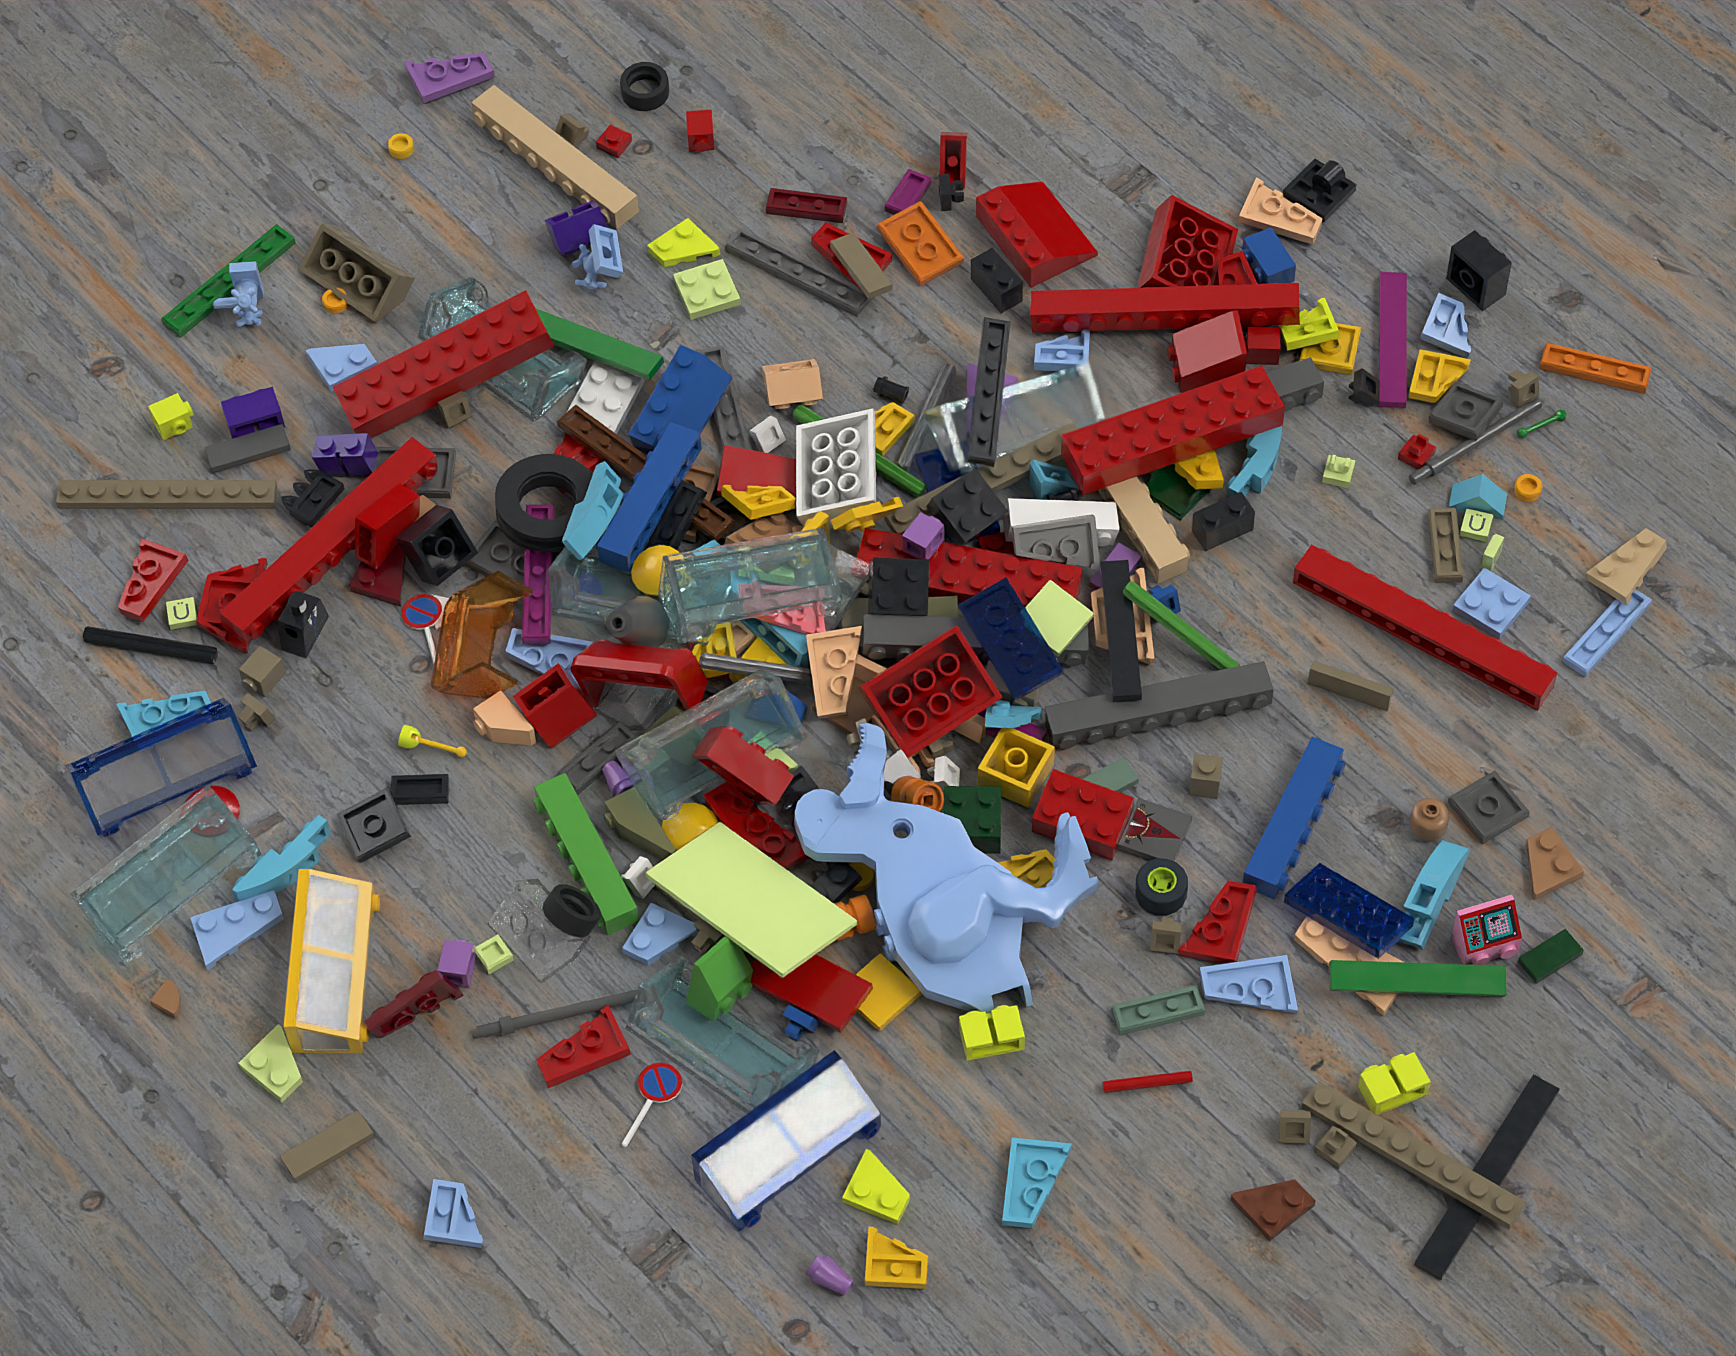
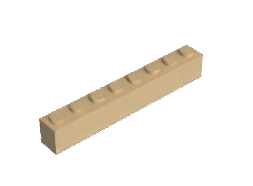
M495 85L471 102L472 116L479 126L487 128L497 140H502L506 143L512 152L524 157L533 168L537 167L545 174L549 181H555L567 195H573L581 204L594 201L599 205L606 224L609 223L617 230L639 212L638 197L634 192Z

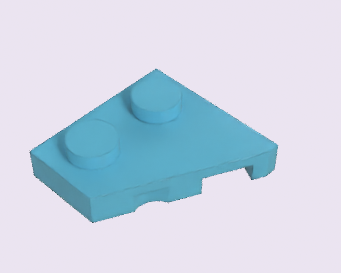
M997 701L987 707L985 727L1016 728L1020 725L1031 723V719L1040 720L1042 717V707L1011 706L1008 701Z

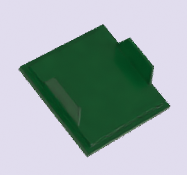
M1175 464L1154 470L1150 478L1145 482L1152 501L1158 503L1161 508L1180 521L1211 490L1195 489L1188 483L1185 477L1180 476L1175 471Z

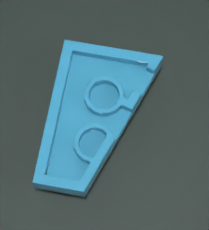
M206 691L172 695L169 699L159 701L145 699L139 704L127 705L126 702L116 704L139 752L218 718Z
M1012 1137L1002 1218L1003 1226L1033 1228L1072 1149V1144Z

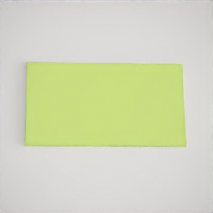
M721 822L645 872L646 878L782 978L857 925L856 919Z

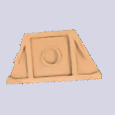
M1139 568L1135 570L1134 575L1130 576V581H1134L1147 591L1144 568ZM1101 587L1091 593V607L1094 613L1093 626L1096 646L1108 650L1103 588ZM1133 603L1138 660L1151 665L1154 664V650L1150 615Z

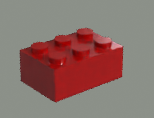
M730 725L728 728L723 726L710 728L692 754V757L758 804L776 805L794 777L793 774L788 772L789 766L777 758L771 760L764 755L766 750L754 742L749 744L742 739L743 734Z
M1052 769L1032 817V832L1055 840L1058 819L1061 814L1068 812L1070 817H1076L1089 852L1113 861L1119 841L1133 811L1134 797Z

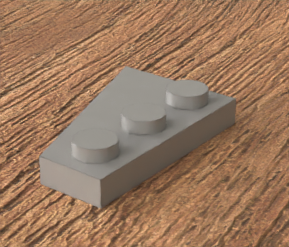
M1093 514L1012 526L1014 553L1017 556L1063 562L1068 565H1080L1100 570L1096 519Z

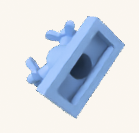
M594 224L589 229L592 252L587 250L585 245L581 244L579 246L581 251L579 259L572 263L574 268L583 264L587 273V277L584 280H575V284L592 290L607 286L605 282H597L598 274L620 278L623 273L617 231Z
M229 263V272L234 286L231 294L235 297L218 298L213 303L214 309L234 308L233 314H238V317L242 318L236 321L238 327L244 324L259 326L261 325V319H258V317H261L263 313L262 310H258L256 305L257 298H264V288L257 263Z

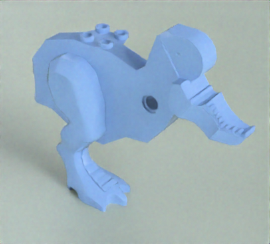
M869 723L859 724L858 733L861 734L860 750H858V755L855 756L850 766H847L849 784L840 796L829 790L816 789L804 794L797 802L794 823L804 854L815 861L862 862L875 870L877 909L874 910L876 918L875 931L878 936L884 935L885 945L883 946L885 958L890 962L897 961L925 998L968 1012L985 1011L987 1014L991 1013V1010L994 1009L991 995L1018 987L1026 1007L1033 1005L1029 982L1020 961L1022 924L1039 922L1050 928L1057 927L1065 914L1077 903L1096 894L1099 884L1097 876L1089 878L1085 864L1090 862L1091 856L1076 817H1070L1068 812L1060 815L1054 844L1056 850L1054 852L1055 861L1053 866L1055 869L1052 873V880L1047 883L1045 888H1035L1013 876L1009 870L975 848L960 819L922 805L888 801L883 795V774L886 762L884 732L876 725ZM903 830L909 836L900 839L894 835V832Z

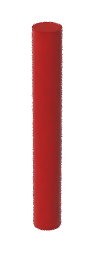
M1190 1070L1102 1081L1104 1093L1191 1083L1193 1082V1077Z

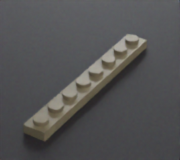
M1072 422L996 459L994 467L984 465L977 470L995 493L1028 477L1032 460L1048 464H1054L1062 460L1061 436L1078 428ZM959 478L904 504L902 508L885 516V522L893 533L903 535L920 512L929 517L933 516L926 507L929 501Z
M59 480L56 504L58 509H275L277 483L276 480Z
M1320 1081L1316 1083L1302 1102V1109L1310 1111L1311 1114L1331 1126L1341 1129L1353 1139L1508 1230L1511 1229L1526 1206V1201Z

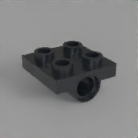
M1315 158L1283 189V197L1292 203L1302 205L1321 217L1322 222H1325L1356 191L1357 184L1345 177L1343 167L1336 161L1329 160L1324 164Z

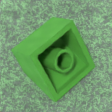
M725 936L694 963L686 1004L713 1022L722 1014H728L733 1008L734 1003L739 998L744 999L752 989L750 982L753 969L739 945Z

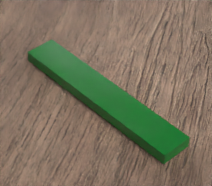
M276 224L229 263L256 262L260 273L296 244L295 238ZM229 263L161 318L162 324L181 338L215 310L213 306L215 300L231 297V291L234 289L229 272Z
M536 309L553 344L648 381L653 378L664 364V359L661 355Z
M1331 960L1329 962L1330 991L1505 997L1507 995L1506 966Z

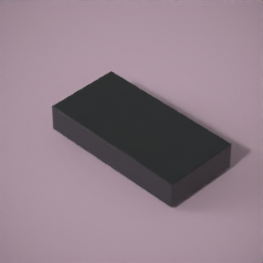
M449 775L391 776L392 796L397 805L448 804Z

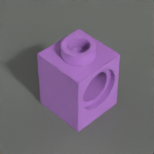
M920 512L902 535V551L916 559H930L944 541V524L937 518L929 517Z
M461 939L444 941L438 972L458 987L470 988L476 962L474 944Z

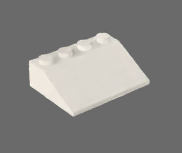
M873 408L796 426V516L803 526L809 518H813L819 511H822L829 515V529L833 528L831 519L851 508L876 502L875 411Z

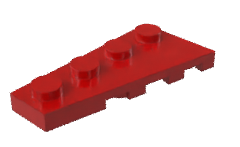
M727 781L703 795L704 802L719 822L786 870H790L811 858L804 854L801 843L795 838L793 833L788 829L784 830L774 822L773 817L767 812L763 813L759 810L752 800Z

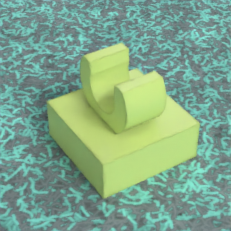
M1328 455L1322 483L1349 488L1355 460Z

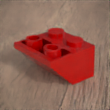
M559 663L513 695L526 718L550 748H554L597 717L596 712L570 672Z

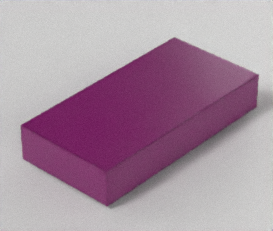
M908 169L886 202L885 211L895 215L921 201L932 184V178Z

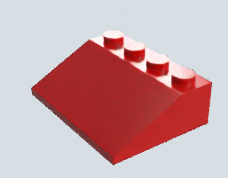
M1043 181L998 186L976 197L977 219L1030 288L1098 256V251Z
M1171 195L1155 211L1137 288L1219 285L1218 259L1233 254L1238 229Z
M957 625L858 687L876 717L907 758L1003 698Z

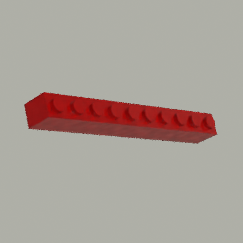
M1299 283L1031 291L1032 333L1075 332L1085 329L1090 331L1181 329L1192 327L1238 310L1241 327L1300 325Z
M411 437L219 612L222 627L245 645L253 639L260 637L264 629L272 621H277L280 618L293 592L299 591L304 593L312 585H316L331 567H336L344 555L350 550L355 549V517L399 483L417 492L418 488L426 480H431L438 470L436 454Z
M1311 544L1294 568L1293 583L1537 711L1554 688L1558 672L1549 665L1539 663L1528 657L1524 652L1508 647L1499 639L1483 634L1474 626L1456 620L1449 613L1441 612L1429 606L1424 600L1416 599L1404 593L1399 587L1391 586L1381 581L1376 575L1368 574L1356 568L1351 562L1343 561L1331 555L1326 549L1318 548Z

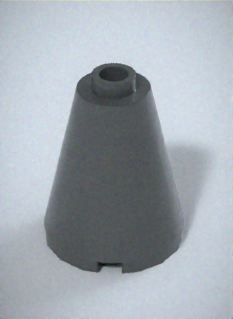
M637 596L613 610L607 617L606 627L608 632L622 644L659 647L666 639L667 630L670 628V619L667 610L661 602L651 597Z

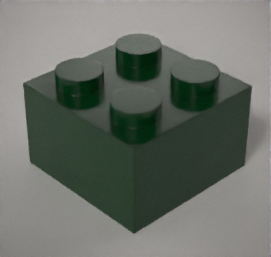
M944 786L943 813L960 819L973 846L982 853L1001 854V786Z

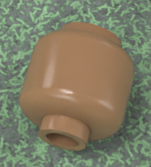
M1426 798L1416 803L1410 817V828L1413 834L1424 841H1434L1441 838L1446 832L1449 821V812L1446 806L1441 801L1432 798Z

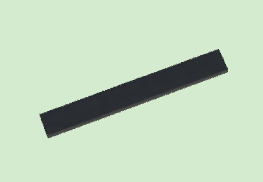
M1533 1074L1472 1171L1501 1186L1559 1094L1560 1088ZM1454 1199L1415 1260L1414 1265L1442 1280L1483 1214Z

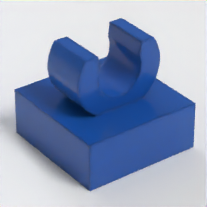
M1157 585L1149 589V593L1176 614L1181 611L1178 592L1174 586L1169 585L1162 589L1161 586Z
M790 1005L787 1006L783 1013V1016L791 1020L784 1033L797 1041L800 1040L805 1028L814 1033L820 1023L813 1017Z

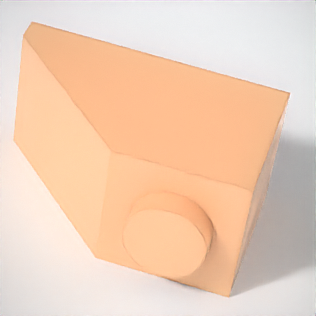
M502 691L497 692L473 708L475 716L473 724L476 730L482 736L486 734L492 742L529 746L536 743L534 728Z

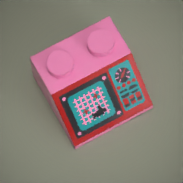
M1512 895L1457 911L1451 940L1463 965H1485L1490 960L1500 957L1507 959L1519 952L1522 935L1515 900Z

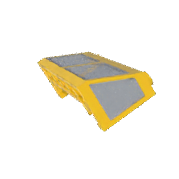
M299 869L284 1016V1030L292 1053H363V1044L369 1041V1029L363 1022L371 917H374V913L380 910V895L375 894L373 884L370 882L312 869Z

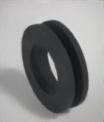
M539 454L516 462L503 473L496 486V518L500 529L513 543L531 551L552 553L567 550L562 539L573 509L565 516L554 520H541L523 511L520 502L531 490L540 487H557L572 495L576 504L584 501L593 474L580 462L557 454Z

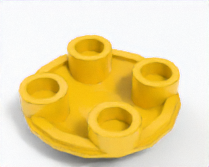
M664 545L649 547L641 552L635 559L631 570L632 581L637 589L643 592L645 596L651 598L667 594L675 588L682 586L686 579L683 557L679 551Z
M683 803L673 807L665 815L662 829L674 848L679 850L718 824V820L714 813L704 805Z

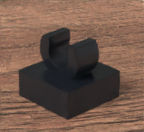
M939 174L941 211H951V200L956 203L964 201V192H955L963 190V182L956 180L950 183L949 174Z
M1363 368L1355 371L1354 381L1349 384V388L1354 391V394L1350 395L1348 399L1355 404L1364 401L1370 406L1379 403L1380 380Z

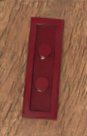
M770 188L766 214L843 223L848 202L847 197Z

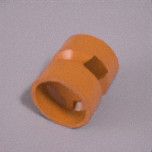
M907 775L901 777L895 782L891 792L893 802L922 805L938 812L941 811L944 803L943 791L938 785L914 776Z
M865 894L850 898L846 905L842 901L834 903L857 920V925L836 939V942L852 938L854 932L862 935L876 930L874 914Z

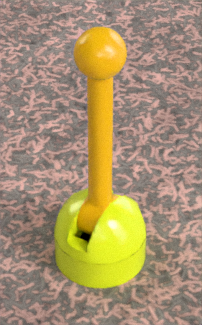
M409 725L402 727L398 740V746L407 749H413L418 744H424L456 753L460 758L465 757L467 754L465 747L455 748L423 739L418 729Z

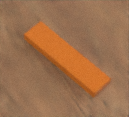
M1546 343L1539 369L1645 394L1652 367Z

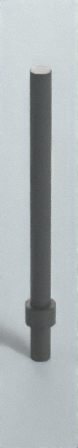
M1536 398L1486 428L1477 441L1468 439L1438 458L1433 457L1424 463V467L1409 475L1410 482L1415 485L1428 476L1433 477L1443 471V467L1540 409L1542 403Z
M645 987L511 1018V1015L501 1017L497 1022L476 1026L478 1036L480 1038L498 1033L507 1035L514 1033L515 1029L602 1010L607 1005L611 1008L652 998L650 987Z

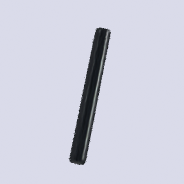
M90 626L85 627L83 632V640L86 643L208 663H215L218 657L217 648L212 646Z

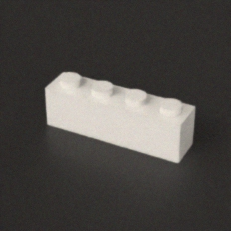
M1008 498L1005 506L1008 513L1004 516L1003 521L1005 540L1008 542H1013L1012 526L1091 514L1096 519L1098 546L1114 545L1119 532L1116 502Z

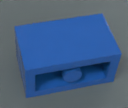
M1272 227L1243 238L1241 251L1245 254L1257 284L1294 282L1296 264Z

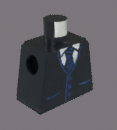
M299 591L293 592L289 597L288 603L278 621L282 651L307 658L329 617L321 599Z

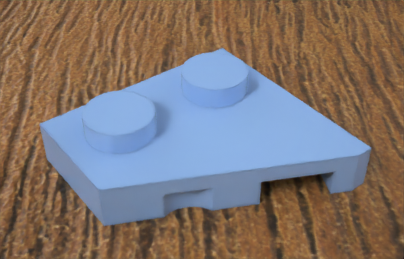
M1438 293L1419 339L1467 359L1471 352V346H1468L1466 335L1468 328L1464 320L1465 311L1463 303Z
M1081 330V336L1071 339L1064 335L1052 341L1035 344L1034 370L1088 372L1090 330Z
M365 344L306 350L308 359L331 392L334 391L333 386L377 365V361Z
M650 903L622 947V952L643 964L650 965L660 959L662 954L671 952L679 947V942L691 935L695 937L698 932L694 922Z
M433 1179L424 1240L482 1248L483 1238L479 1234L475 1223V1215L468 1203V1195L463 1183Z

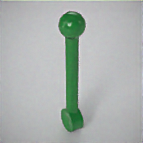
M1558 410L1554 416L1528 428H1519L1517 436L1525 438L1528 433L1556 420L1564 421L1567 413L1564 410Z

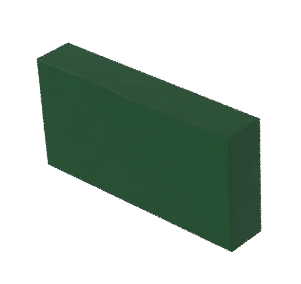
M1565 928L1520 956L1518 963L1537 984L1582 956L1584 950Z

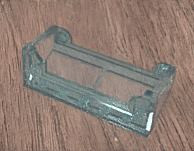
M1089 362L1003 388L996 458L1015 451L1072 422L1079 429L1105 420ZM974 396L924 411L927 424L949 470L959 469L961 474L976 468L974 463L967 462Z

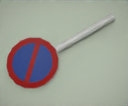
M415 595L404 604L401 610L402 619L405 625L411 629H424L435 670L440 671L441 667L430 627L440 620L442 605L433 595Z
M653 1063L645 1067L640 1073L638 1087L642 1096L647 1101L623 1140V1147H627L653 1102H668L680 1093L682 1077L679 1071L672 1065Z

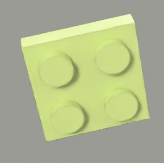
M723 259L673 274L674 283L691 320L741 305L739 294Z

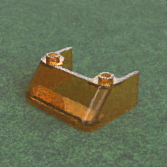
M498 570L454 593L446 602L443 611L431 687L442 694L488 699L499 691L504 692L516 686L518 680L491 666L497 629L511 622L514 616V603L532 595V589Z

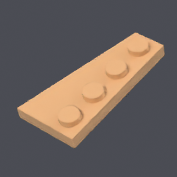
M1308 913L1294 936V941L1321 964L1325 963L1328 967L1331 960L1403 962L1311 913ZM1356 992L1363 1000L1367 999L1376 1007V1011L1383 1017L1398 993Z

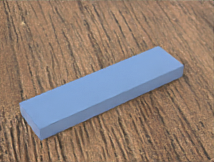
M1637 589L1631 594V600L1628 605L1616 599L1566 653L1562 662L1586 677L1648 609L1652 599Z

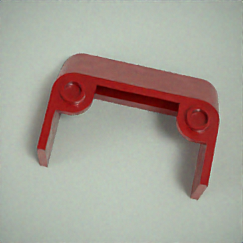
M604 639L593 642L576 655L570 667L574 678L592 708H597L605 682L674 689L691 719H696L708 682L698 660L688 649H668L612 643Z

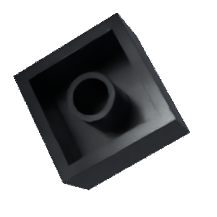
M1474 230L1451 246L1446 279L1481 311H1484L1506 295L1512 262L1504 253H1500L1492 246L1486 237H1482Z
M973 468L934 496L926 506L931 514L944 524V531L953 543L966 546L987 531L1008 513L1006 507L976 468Z
M435 505L395 537L421 581L435 586H439L478 554L477 549L454 511L439 505Z
M873 557L869 560L868 614L928 616L929 559Z

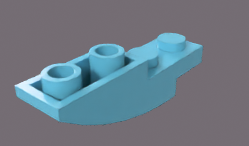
M1282 426L1249 437L1246 443V448L1248 449L1247 459L1244 461L1237 477L1233 476L1226 487L1228 497L1239 492L1246 496L1251 489L1261 494L1273 474L1278 460Z
M605 461L596 465L584 501L574 506L562 539L566 548L578 560L583 559L602 536L615 515L624 495L619 490L621 479Z
M318 815L312 822L309 821L304 825L301 833L293 841L288 842L284 846L280 855L270 849L265 855L260 856L254 863L253 868L236 881L232 889L236 902L272 890L276 894L298 880L299 869H312L320 861L317 849L331 835L327 820Z
M1444 840L1436 847L1418 875L1403 906L1406 911L1394 936L1397 941L1424 950L1444 901L1448 902L1470 853L1469 848Z

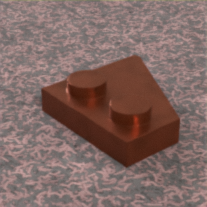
M1295 1179L1234 1192L1230 1199L1269 1241L1313 1208L1316 1202Z

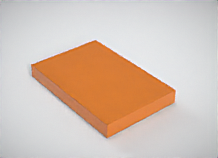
M922 201L877 224L879 233L919 286L964 263L963 255Z

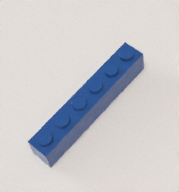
M670 422L667 429L659 434L657 446L653 452L650 451L648 453L645 466L641 472L636 473L632 488L629 493L626 492L623 495L619 510L613 516L605 533L596 542L599 562L630 572L635 559L642 552L662 518L680 481L684 480L702 449L700 432Z
M1311 737L1244 871L1243 883L1256 885L1257 893L1275 899L1279 890H1285L1290 875L1287 873L1290 867L1295 868L1301 856L1299 849L1302 844L1307 845L1313 829L1310 826L1313 821H1319L1324 809L1321 804L1324 798L1330 799L1335 784L1332 783L1335 776L1340 778L1346 764V761L1342 760L1343 748Z

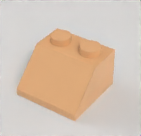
M815 359L762 366L769 406H774L775 409H785L791 407L790 403L801 402L802 405H813L817 403L818 399H823L820 371Z

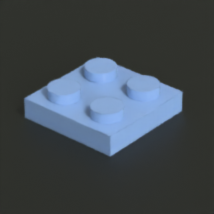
M1484 568L1455 602L1452 611L1500 639L1529 604L1531 595Z

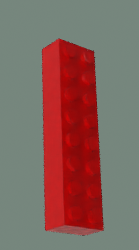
M525 290L333 386V389L356 434L368 433L371 439L437 406L439 401L460 391L465 392L555 346Z
M1259 366L1062 434L1061 455L1082 495L1283 426L1285 405L1263 366Z
M865 528L852 575L869 583V560L873 557L916 558L902 551V534ZM942 542L929 559L928 597L957 596L958 607H963V612L995 618L1016 619L1049 580L1053 581L1078 601L1082 586V567Z

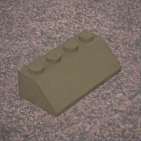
M321 223L299 267V270L326 289L333 291L332 293L345 300V302L374 322L381 320L404 301L415 277L341 227ZM337 288H341V289H343V291L345 290V293H346V294H344L343 292H341V291L338 290Z

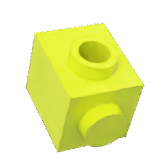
M178 393L148 406L152 421L163 441L175 435L183 434L193 428L190 417L194 416L191 406L188 401L183 402Z

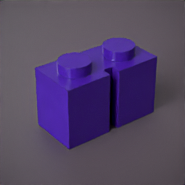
M594 201L571 209L573 215L570 217L565 211L545 220L554 248L560 254H573L579 250L581 244L591 245L589 229L594 224L607 228L601 209Z
M273 386L221 401L232 439L255 432L253 423L257 421L260 430L283 424V427H285Z
M368 433L317 435L312 459L319 471L329 476H346V469L339 458H341L350 475H370L375 470L378 451Z

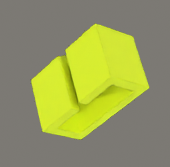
M1001 1005L987 1014L985 1011H970L963 1016H959V1031L966 1061L1025 1050V1035L1017 1005L1010 1007L1008 1005Z
M1415 1052L1406 1056L1399 1054L1393 1057L1387 1066L1385 1064L1369 1066L1360 1074L1358 1088L1371 1112L1380 1115L1428 1095L1431 1081Z

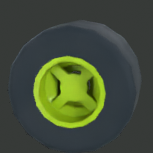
M1157 858L1145 863L1136 876L1135 897L1139 905L1146 912L1160 916L1173 914L1183 907L1188 891V877L1184 868L1170 859Z

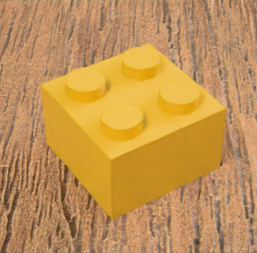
M1001 728L978 767V786H1001L1002 797L1029 808L1054 765L1055 747L1016 729Z

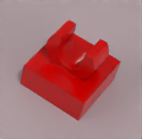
M1413 434L1400 450L1398 459L1419 470L1424 467L1425 462L1433 457L1436 452V446L1428 443L1429 439L1421 434L1417 436Z

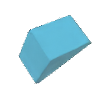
M1037 460L1030 462L1029 486L1037 499L1047 500V494L1057 495L1069 492L1071 488H1075L1076 492L1079 490L1068 468Z
M1484 474L1452 485L1449 508H1456L1457 512L1463 513L1466 512L1467 508L1493 514V518L1503 519L1507 493Z

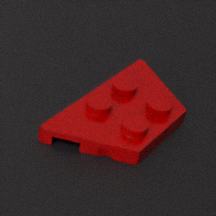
M266 558L257 559V564L244 568L240 564L230 567L226 571L208 574L196 620L200 629L248 654L250 643L245 645L222 627L219 612L267 569L268 563Z

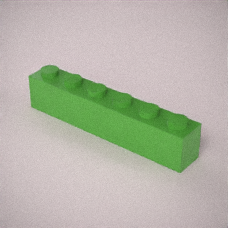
M566 773L534 786L536 798H533L532 801L539 815L543 813L547 819L544 821L550 837L555 835L557 838V850L562 859H568L570 863L568 870L573 881L579 880L582 886L580 890L589 895L599 906L601 917L596 924L598 928L603 926L607 935H610L639 922L637 906Z

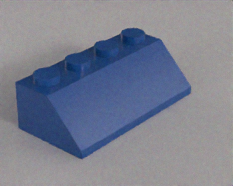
M680 344L628 434L633 446L647 454L650 451L653 452L657 446L659 434L667 429L670 422L695 430L701 434L730 384L732 376L705 355Z

